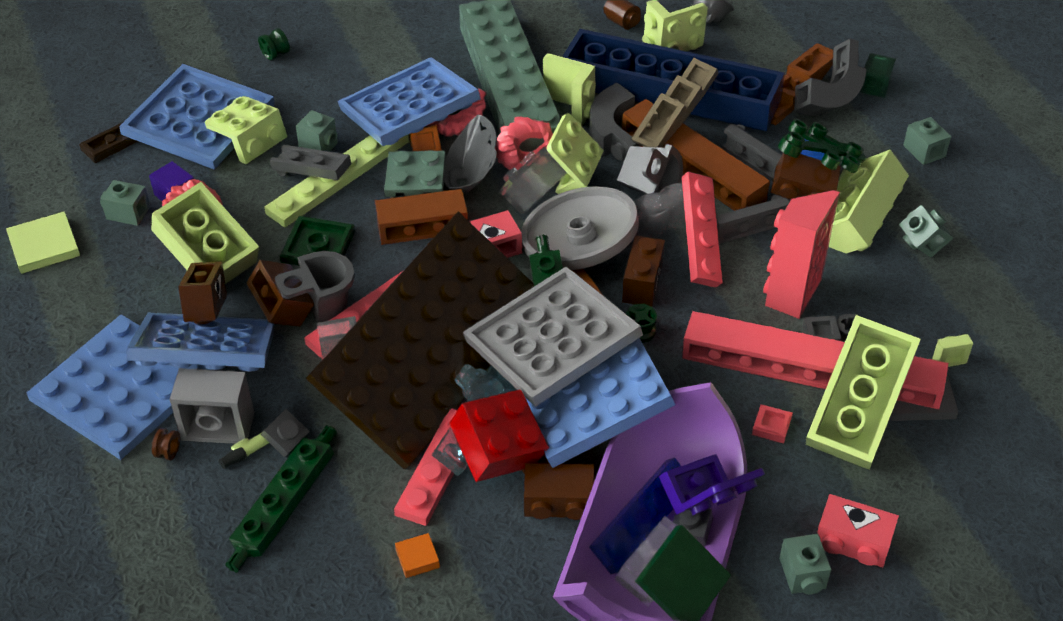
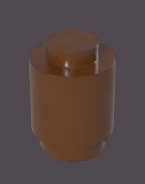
M607 0L604 5L606 17L626 30L635 27L640 22V8L627 0Z

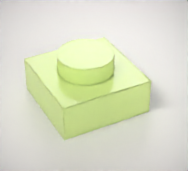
M968 334L938 339L932 359L949 363L948 367L966 364L973 342Z

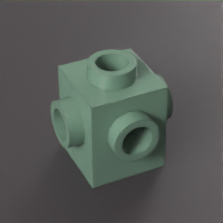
M923 205L911 211L907 218L899 224L905 232L903 236L905 242L912 249L915 250L917 248L929 257H933L953 239V236L944 226L947 221L936 209L930 211Z

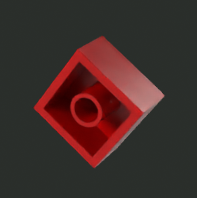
M521 389L462 403L449 422L475 482L524 470L525 463H537L545 454L544 451L549 449Z

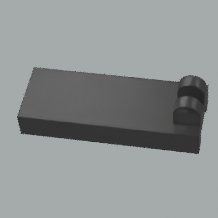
M731 124L726 127L724 133L727 134V142L722 146V149L773 182L776 165L782 155L746 133L743 125Z
M283 145L281 147L282 153L279 157H272L270 159L272 170H276L280 176H285L290 172L332 180H339L351 165L350 155L290 145Z
M773 195L771 201L716 216L719 244L776 228L774 227V222L779 210H785L790 201L779 195Z

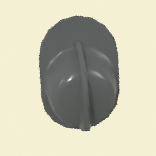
M726 0L693 1V5L704 3L708 7L707 24L711 22L720 23L729 11H734V7Z

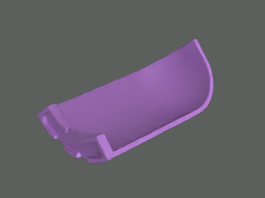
M711 382L669 391L676 404L675 406L612 437L609 441L553 598L578 620L676 621L635 582L669 536L675 516V511L659 476L666 471L717 454L728 480L747 473L746 453L740 429L730 408ZM735 491L734 493L737 498L720 506L710 502L712 507L709 509H712L713 521L706 546L704 547L725 569L746 492L738 495L737 491ZM718 595L699 621L712 620Z

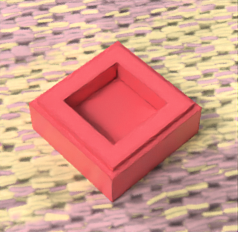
M761 404L753 426L752 435L784 444L793 413Z

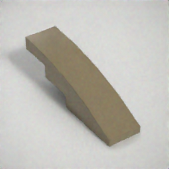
M693 58L683 75H677L667 92L659 95L631 138L632 141L643 147L661 148L705 95L719 74L718 69Z

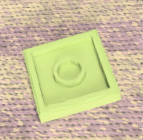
M65 212L6 228L21 274L80 256Z

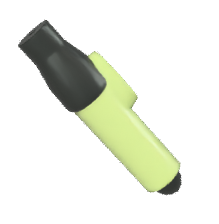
M260 434L250 440L244 438L231 446L232 450L219 459V463L225 469L246 459L247 456L269 444V442Z

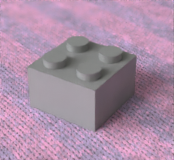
M179 368L170 396V403L181 441L236 444L242 439L248 438L254 417V409L246 373L233 370Z

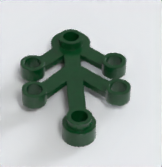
M793 119L788 128L790 132L788 135H784L778 144V148L783 153L793 158H798L802 150L825 153L821 163L831 170H836L841 163L845 170L856 173L861 163L866 159L863 153L864 149L854 142L847 144L837 141L826 135L828 129L825 126L816 122L812 124L807 132L809 127L806 123Z

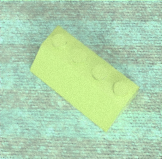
M891 150L866 158L856 173H851L845 169L842 171L837 186V191L840 193L829 242L830 248L847 254L856 250L863 251L873 243L872 239L878 229L882 227L884 218L893 208L895 199L902 192L903 185L909 177Z

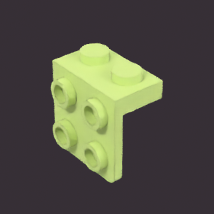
M657 0L648 1L646 14L644 15L645 30L642 41L682 51L695 50L701 47L704 43L708 7L704 3H699L669 13Z
M546 54L543 58V79L552 100L572 105V116L583 126L586 120L590 119V109L595 99V66L553 54Z
M245 96L236 98L232 104L214 112L205 121L207 129L232 139L238 159L244 164H248L287 137L278 108Z
M569 113L562 116L547 145L548 153L565 170L555 192L561 194L569 190L587 187L604 152L599 144Z

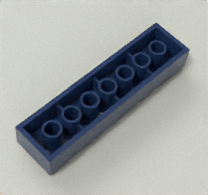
M579 29L562 56L595 66V93L599 94L611 85L618 83L635 95V102L640 103L647 99L653 104L661 93L665 94L677 75L682 76L692 59L696 58L717 68L719 74L690 114L729 124H740L756 130H768L782 99L784 72Z

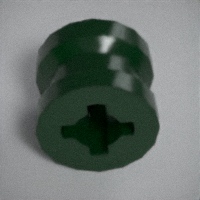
M279 28L273 30L270 35L264 34L258 37L259 47L263 55L270 61L275 59L277 54H286L290 51L288 39Z
M646 304L631 306L627 310L626 315L641 326L643 336L640 337L641 342L650 341L656 334L657 313L655 309Z

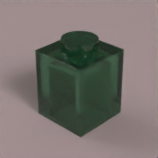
M870 53L864 67L866 68V76L860 92L885 98L892 79L896 59Z

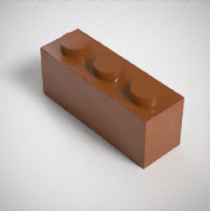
M462 189L375 200L381 245L434 238L458 211L468 220Z

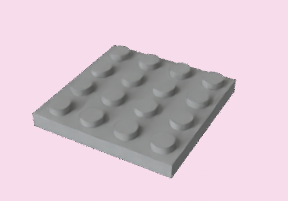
M564 267L463 332L466 342L517 390L521 389L525 398L535 407L643 336L641 326L568 267Z

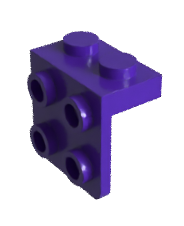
M717 454L666 471L659 478L676 515L690 510L693 516L711 508L710 502L720 506L737 498L734 493L735 491L739 495L757 487L756 479L764 476L765 472L763 468L728 480Z

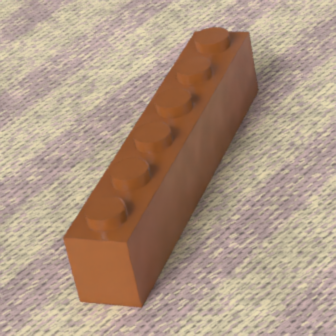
M645 99L625 111L622 118V129L633 137L653 106V103ZM684 123L661 147L665 148V145L669 144L679 151L683 161V175L689 171L713 178L714 197L732 210L736 211L767 202L770 180Z

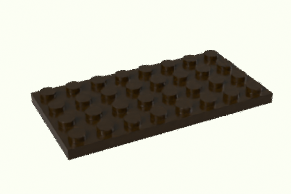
M458 211L305 379L398 465L406 469L433 438L442 420L451 408L456 409L491 366L466 342L463 332L533 288L534 283Z

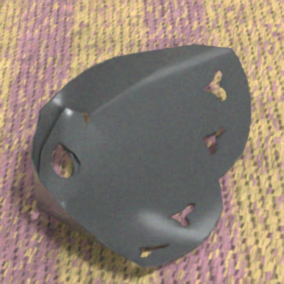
M479 114L475 116L451 145L446 155L444 184L450 190L462 189L464 197L484 179L496 161V131L491 121ZM480 123L483 127H486V130L481 131ZM466 179L468 184L466 186H459L456 180Z

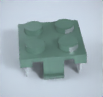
M445 151L389 152L384 187L385 197H396V193H404L405 196L423 194V192L443 191Z

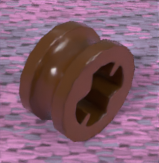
M159 428L152 442L153 456L161 458L164 455L166 460H173L180 447V433L176 430L168 433L166 428Z

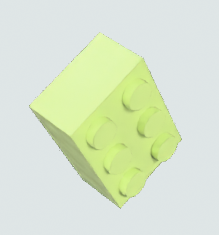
M202 182L152 213L151 230L186 270H188L191 263L222 261L226 284L257 262L259 251L257 243Z

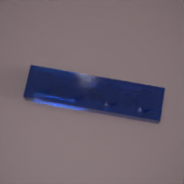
M675 457L666 460L589 546L610 575L621 571L673 510L659 476L666 471L681 466Z

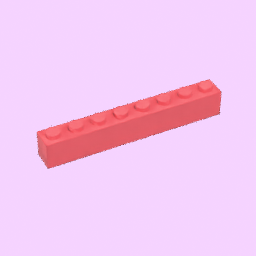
M692 311L684 336L682 358L826 389L845 342ZM914 356L897 400L940 409L949 363Z

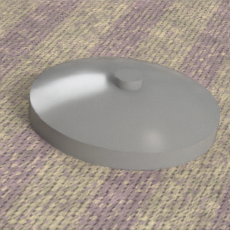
M583 187L563 192L540 204L526 218L521 229L524 250L528 257L538 252L535 238L540 235L542 245H544L542 236L544 234L548 236L550 250H560L563 268L568 267L570 270H577L600 264L624 250L636 236L639 228L637 208L634 201L627 194L609 187Z

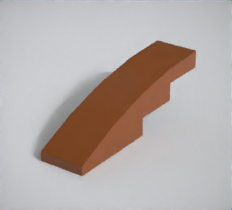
M817 43L787 66L782 99L771 124L776 126L794 110L795 87L810 78L823 79L833 66L832 49Z

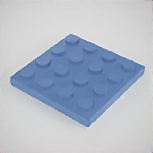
M430 57L339 100L338 104L343 113L378 143L385 146L395 144L400 138L410 133L421 131L424 126L430 123L442 121L449 114L457 110L467 109L472 103L481 98L477 88Z
M182 64L119 128L123 136L215 170L234 149L231 138L207 129L205 121L214 112L232 104L238 97H249L273 107L274 96Z
M148 312L127 346V361H136V364L141 366H153L157 362L170 363L172 367L186 368L190 367L191 364H200L212 370L223 369L225 366H237L242 371H257L259 368H265L275 324L269 323L267 319L220 316L208 324H196L194 321L184 322L183 314Z
M119 315L26 392L31 402L120 460L173 413L170 396L179 368L172 367L170 363L157 362L153 366H141L136 364V361H127V346L140 325L123 315ZM191 364L190 367L184 368V369H195V368H199V369H203V370H212V369H207V368L204 367L205 365H200V364Z
M640 338L535 407L526 399L549 447L544 453L552 468L676 405Z

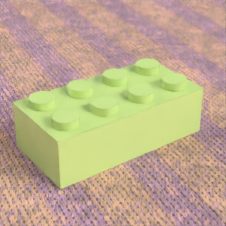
M856 315L807 434L806 445L870 470L921 339Z

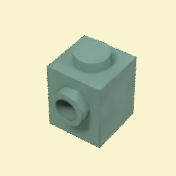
M311 110L296 125L299 147L330 152L338 143L335 118Z
M932 117L908 125L903 146L925 165L946 157L951 136Z
M117 180L112 181L107 190L102 193L100 199L106 220L137 226L151 207L145 186Z
M812 534L783 539L779 559L791 594L803 592L810 595L826 589L831 568L819 535Z

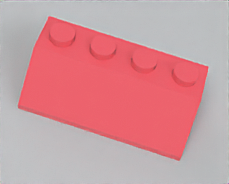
M832 190L793 198L785 210H779L774 222V227L778 228V231L775 233L770 246L774 254L771 256L767 266V272H770V276L767 278L763 293L767 294L765 306L798 319L801 317L822 280L840 192Z

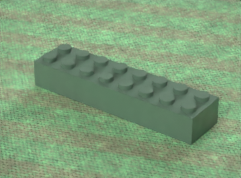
M511 0L473 1L459 5L460 30L482 89L486 92L485 97L499 134L501 133L500 128L509 126L510 123L514 122L515 117H529L532 120L535 119L549 123L554 133L561 119ZM526 139L520 144L519 148L525 152L533 151L544 143V139Z

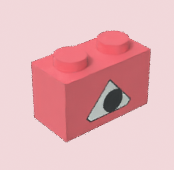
M508 210L470 221L507 258L522 254V232Z
M829 494L817 534L826 552L842 554L857 559L862 564L883 568L899 515Z

